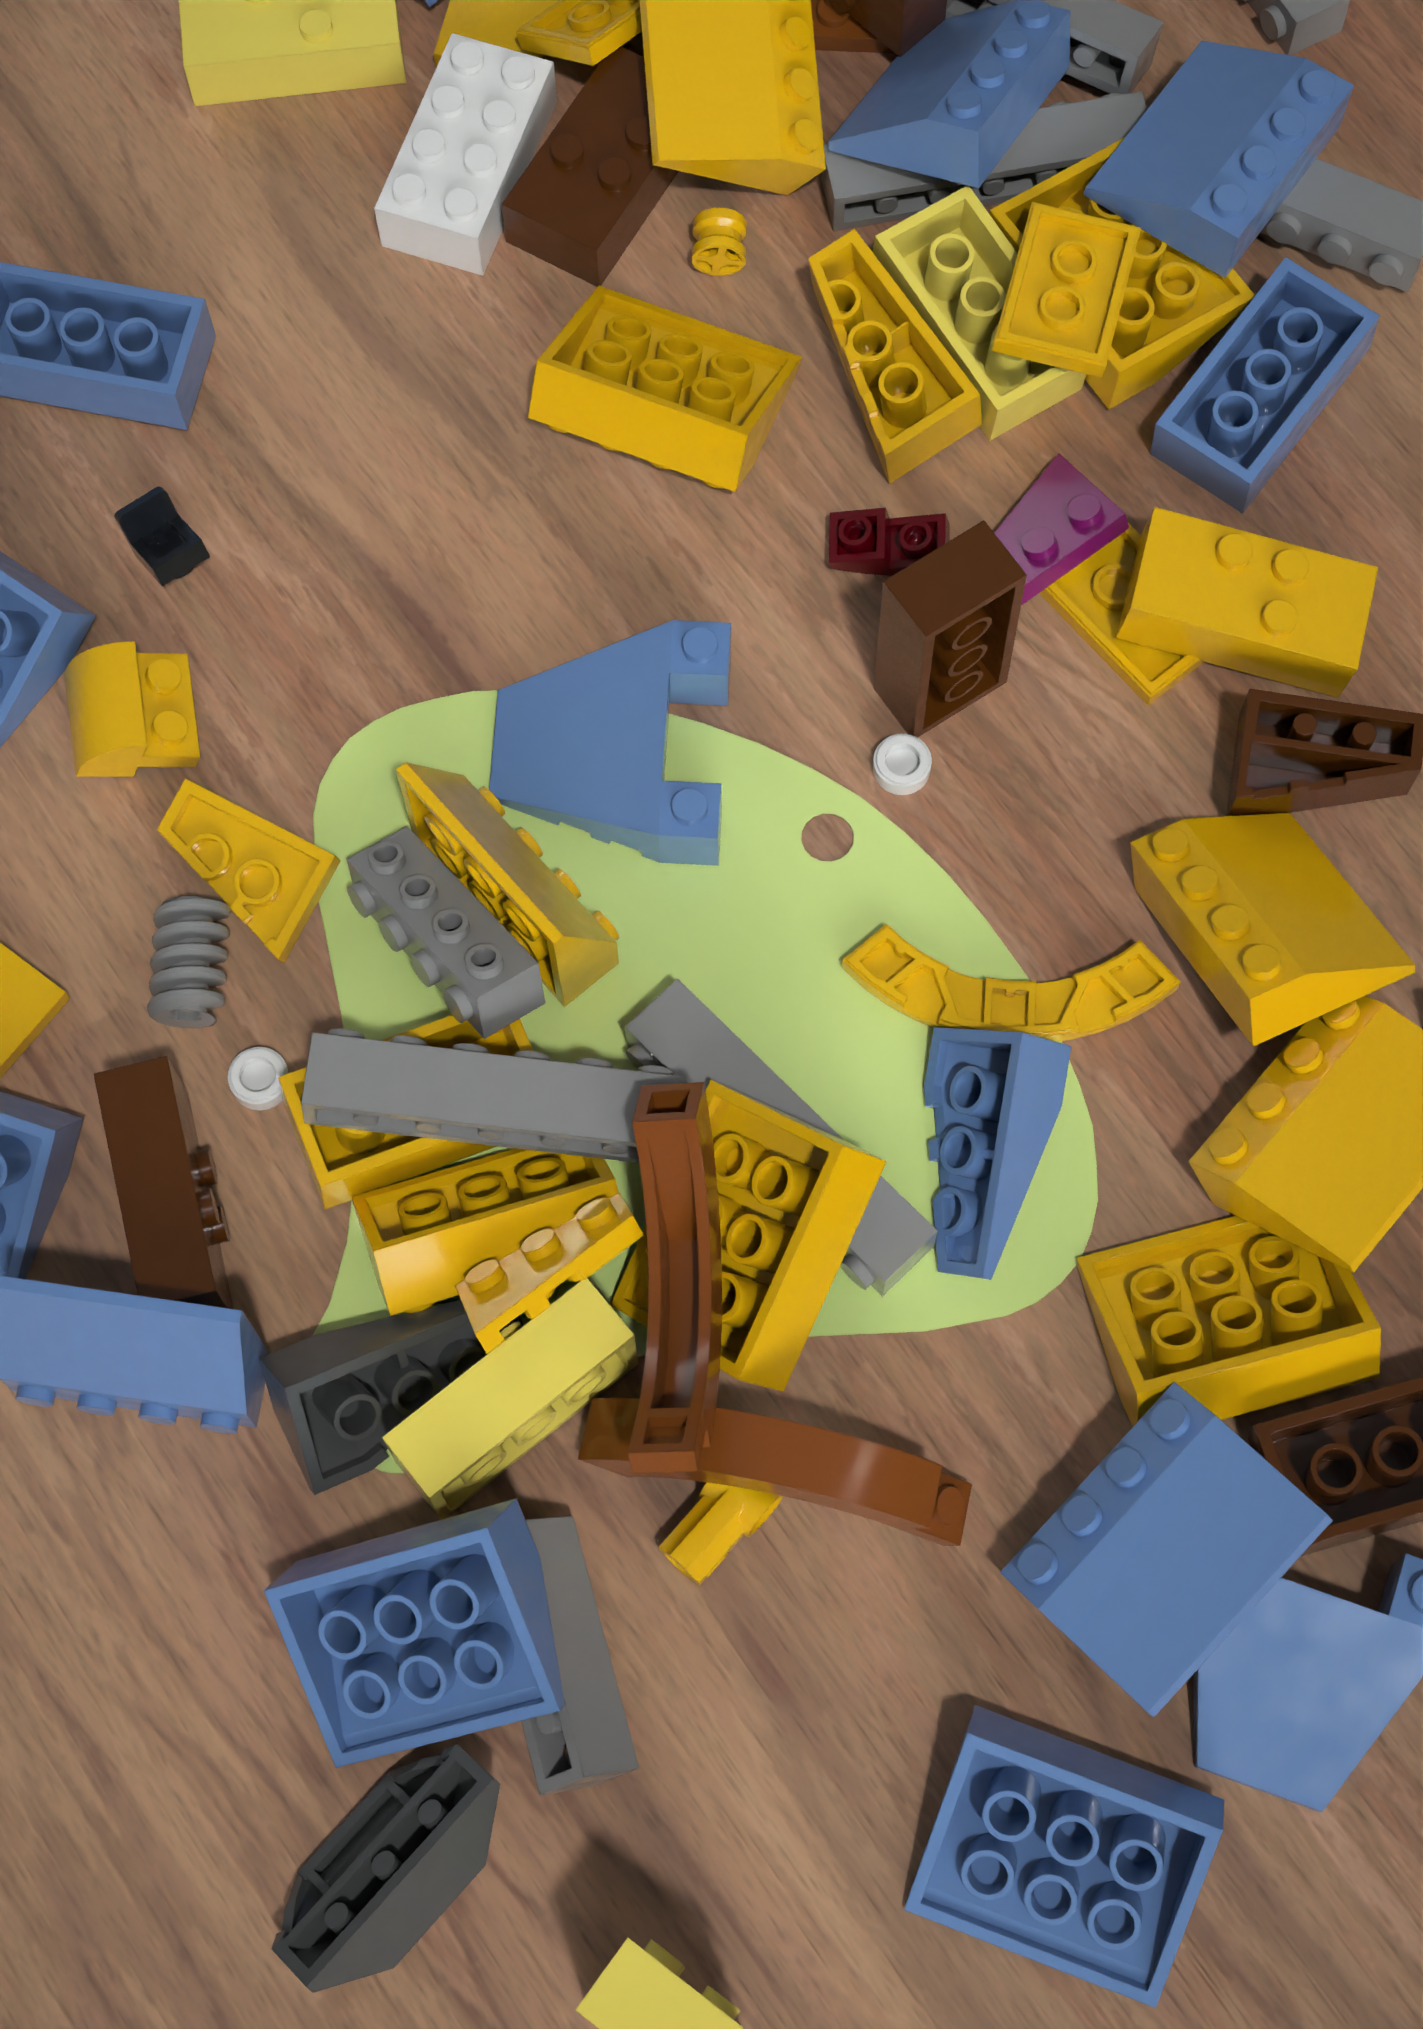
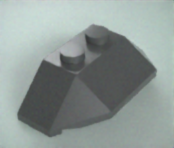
M458 1744L443 1749L441 1755L422 1758L388 1772L297 1872L284 1910L282 1931L276 1934L271 1948L273 1952L304 1986L313 1993L395 1968L485 1867L500 1783Z

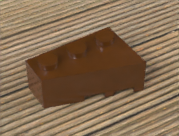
M1249 688L1238 719L1226 816L1292 813L1407 795L1422 768L1423 714Z

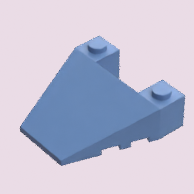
M672 620L499 689L489 790L503 806L555 825H559L562 822L590 833L591 838L607 844L614 841L642 852L643 857L659 863L719 866L722 818L721 783L664 781L670 703L728 706L731 669V623Z
M1405 1554L1390 1566L1378 1611L1280 1578L1194 1673L1195 1768L1317 1812H1323L1423 1677V1559Z

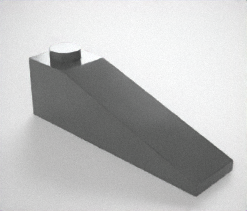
M457 1300L432 1306L420 1312L403 1313L316 1334L259 1358L274 1413L309 1489L316 1495L372 1471L389 1457L385 1452L388 1448L382 1437L487 1354L473 1331L462 1301ZM521 1315L516 1317L514 1320H512L509 1324H507L499 1331L501 1332L503 1329L517 1321H519L523 1325Z

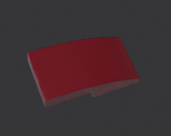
M886 507L831 512L829 565L832 569L893 576L950 541V523L947 515L942 513L890 518Z

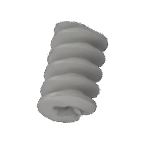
M182 896L169 898L163 901L162 906L156 909L153 921L158 929L152 936V944L157 952L153 954L150 960V966L155 974L149 981V990L154 997L147 1004V1012L156 1022L181 1028L210 1027L217 1022L214 1016L207 1013V1010L223 1007L225 1005V997L220 993L210 991L209 987L223 985L227 982V975L221 970L210 968V965L224 963L228 959V952L219 946L212 945V943L227 940L230 931L226 926L213 923V921L226 919L231 915V908L228 904L198 896Z

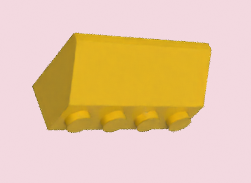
M514 1148L352 1196V1201L378 1286L391 1316L401 1312H420L431 1307L437 1301L459 1295L455 1285L464 1281L468 1272L475 1266L488 1260L499 1261L519 1250L522 1243L532 1234L543 1229L554 1230L576 1218L577 1212L587 1203L598 1198L609 1199L619 1192L616 1179L604 1159Z

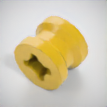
M716 207L705 209L693 219V236L697 242L692 247V264L697 270L712 276H727L743 269L746 265V248L741 242H743L747 235V220L736 210Z

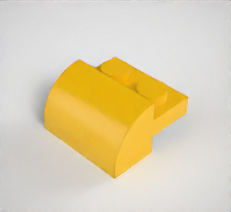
M127 641L91 648L80 653L69 662L65 670V682L76 777H134L138 767H196L200 759L188 654L136 653L135 641Z

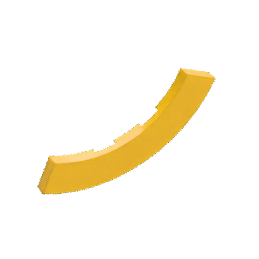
M885 924L842 960V968L864 989L891 1008L930 1027L1024 1032L1055 1042L1100 1033L1128 1022L1155 1007L1178 990L1181 983L1141 940H1138L1125 951L1108 961L1075 973L1073 977L1044 983H1036V980L1011 981L987 977L985 980L960 974L950 970L948 965L915 948L888 924Z

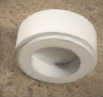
M895 734L889 736L875 750L873 758L874 778L880 787L889 793L896 795L915 793L929 779L932 764L931 753L927 745L913 735Z
M253 1047L244 1050L232 1061L228 1070V1083L236 1100L244 1107L252 1110H267L283 1101L278 1077L290 1072L284 1059L276 1051L266 1047Z

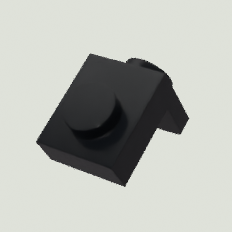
M160 486L121 508L114 515L134 555L161 586H164L173 579L187 575L196 565L210 557L202 539L179 516L168 493Z

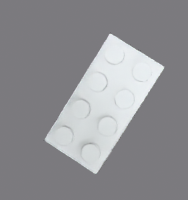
M451 34L374 207L381 246L478 275H484L504 228L501 204L534 158L557 104L553 61L458 34Z

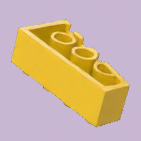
M855 228L808 258L814 294L889 484L982 425L980 393Z

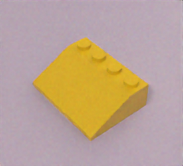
M640 0L652 163L654 166L787 196L826 170L811 0Z
M1124 138L990 209V216L1017 253L1032 202L1135 226L1084 196L1086 186ZM1141 229L1103 378L1086 374L1085 380L1108 409L1115 407L1158 382L1241 314L1255 297V294L1234 269L1224 278Z
M598 285L537 359L528 418L546 424L554 431L571 433L594 441L607 450L622 451L647 460L660 469L674 470L700 479L710 487L725 488L736 492L758 458L799 370L802 356Z
M405 762L396 769L410 826L414 834L538 962L542 983L564 1007L619 964L616 942L619 939V935L612 923L598 910L593 914L589 913L578 901L581 894L571 878L561 869H557L553 873L540 859L543 852L538 843L524 828L520 827L517 831L513 830L502 817L505 815L503 806L488 788L483 786L477 790L464 775Z
M1291 813L1181 819L1130 842L1135 891L1253 1047L1416 973L1415 963Z
M1363 996L1306 1022L1188 1161L1213 1205L1354 1273L1423 1189V1029L1387 1004L1368 996Z
M710 1079L706 1088V1097L717 1176L722 1263L720 1370L739 1381L784 1392L887 1161L841 1138ZM645 1225L643 1230L644 1236L637 1243L610 1305L647 1327L648 1251Z
M1237 1216L1076 1258L1077 1268L1117 1392L1132 1427L1174 1382L1220 1420L1380 1377L1381 1327L1351 1271Z

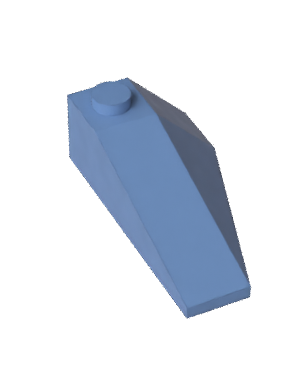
M934 1027L924 1093L925 1106L934 1108L936 1139L928 1141L929 1159L938 1163L940 1192L933 1199L935 1229L938 1230L936 1236L938 1272L992 1279L1061 1110L1071 1046L1024 1032Z

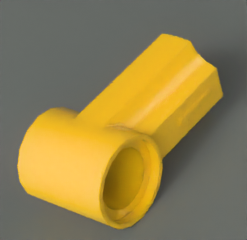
M707 1482L699 1495L702 1498L660 1544L658 1549L675 1568L700 1586L744 1535L750 1537L761 1527L784 1496Z

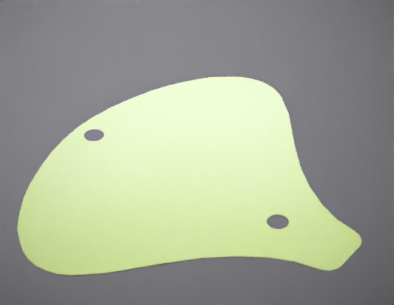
M498 690L470 691L435 698L401 707L374 720L347 740L332 759L319 784L313 812L314 845L328 851L341 860L319 900V906L343 1028L358 1031L365 1036V1039L383 1040L452 1014L445 1003L442 992L435 985L431 987L425 986L419 979L408 955L403 950L395 952L390 948L375 919L371 915L364 918L355 909L347 891V887L353 884L347 859L406 826L411 829L396 769L405 762L461 774L477 790L483 786L489 789ZM670 713L664 781L721 783L722 818L719 866L659 863L643 857L642 852L614 841L607 844L591 838L590 833L562 822L559 825H555L503 806L505 810V815L502 816L503 819L514 831L522 827L529 832L543 852L540 859L553 873L557 869L563 870L580 891L581 897L578 898V901L590 914L598 910L605 915L619 935V939L616 940L619 964L564 1007L542 983L546 1003L520 1018L533 1051L548 1055L551 1061L576 1064V1061L582 1058H596L611 1063L613 1068L637 1071V1068L626 1055L629 1047L627 1046L625 1026L678 978L845 1141L887 1161L881 1176L935 1228L933 1199L940 1192L938 1163L929 1159L928 1141L936 1139L934 1108L925 1106L924 1093L934 1028L902 1014L868 992L842 968V960L885 924H888L915 948L948 965L950 970L982 980H985L986 977L1011 981L1030 980L986 918L952 878L912 838L862 797L813 768L760 743L705 723ZM834 814L843 818L850 825L854 834L853 845L842 858L834 861H820L812 857L805 850L802 843V831L806 823L815 816ZM1070 1060L1061 1110L992 1279L938 1272L936 1241L935 1246L883 1297L871 1285L866 1290L860 1288L847 1276L840 1266L809 1337L925 1332L1005 1317L1037 1303L1064 1281L1077 1265L1076 1258L1083 1255L1092 1232L1098 1203L1097 1161L1093 1124L1081 1086ZM497 1146L416 1177L514 1148ZM604 1159L616 1179L618 1192L623 1197L643 1232L646 1219L639 1163ZM352 1200L347 1242L330 1303L313 1336L391 1317L378 1286ZM639 1239L588 1277L589 1281L609 1305ZM566 1279L555 1288L554 1293L548 1299L550 1304L580 1281L569 1282ZM454 1296L441 1301H437L432 1306H437L461 1299ZM612 1307L634 1334L637 1357L645 1356L647 1327ZM525 1313L520 1314L523 1326L532 1320ZM387 1449L385 1452L389 1457L379 1464L376 1469L391 1474H403V1471L396 1464L390 1451Z

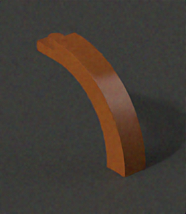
M704 1082L641 1085L632 1125L639 1158L646 1219L648 1326L642 1389L628 1456L632 1473L671 1474L676 1472H694L699 1469L702 1448L711 1447L718 1397L722 1331L721 1234L717 1176L709 1109Z
M592 1398L578 1460L625 1477L692 1480L776 1494L871 1519L942 1546L961 1545L972 1484L943 1473V1465L839 1432L784 1419L716 1407L711 1447L702 1448L698 1471L671 1474L632 1473L628 1451L640 1399Z

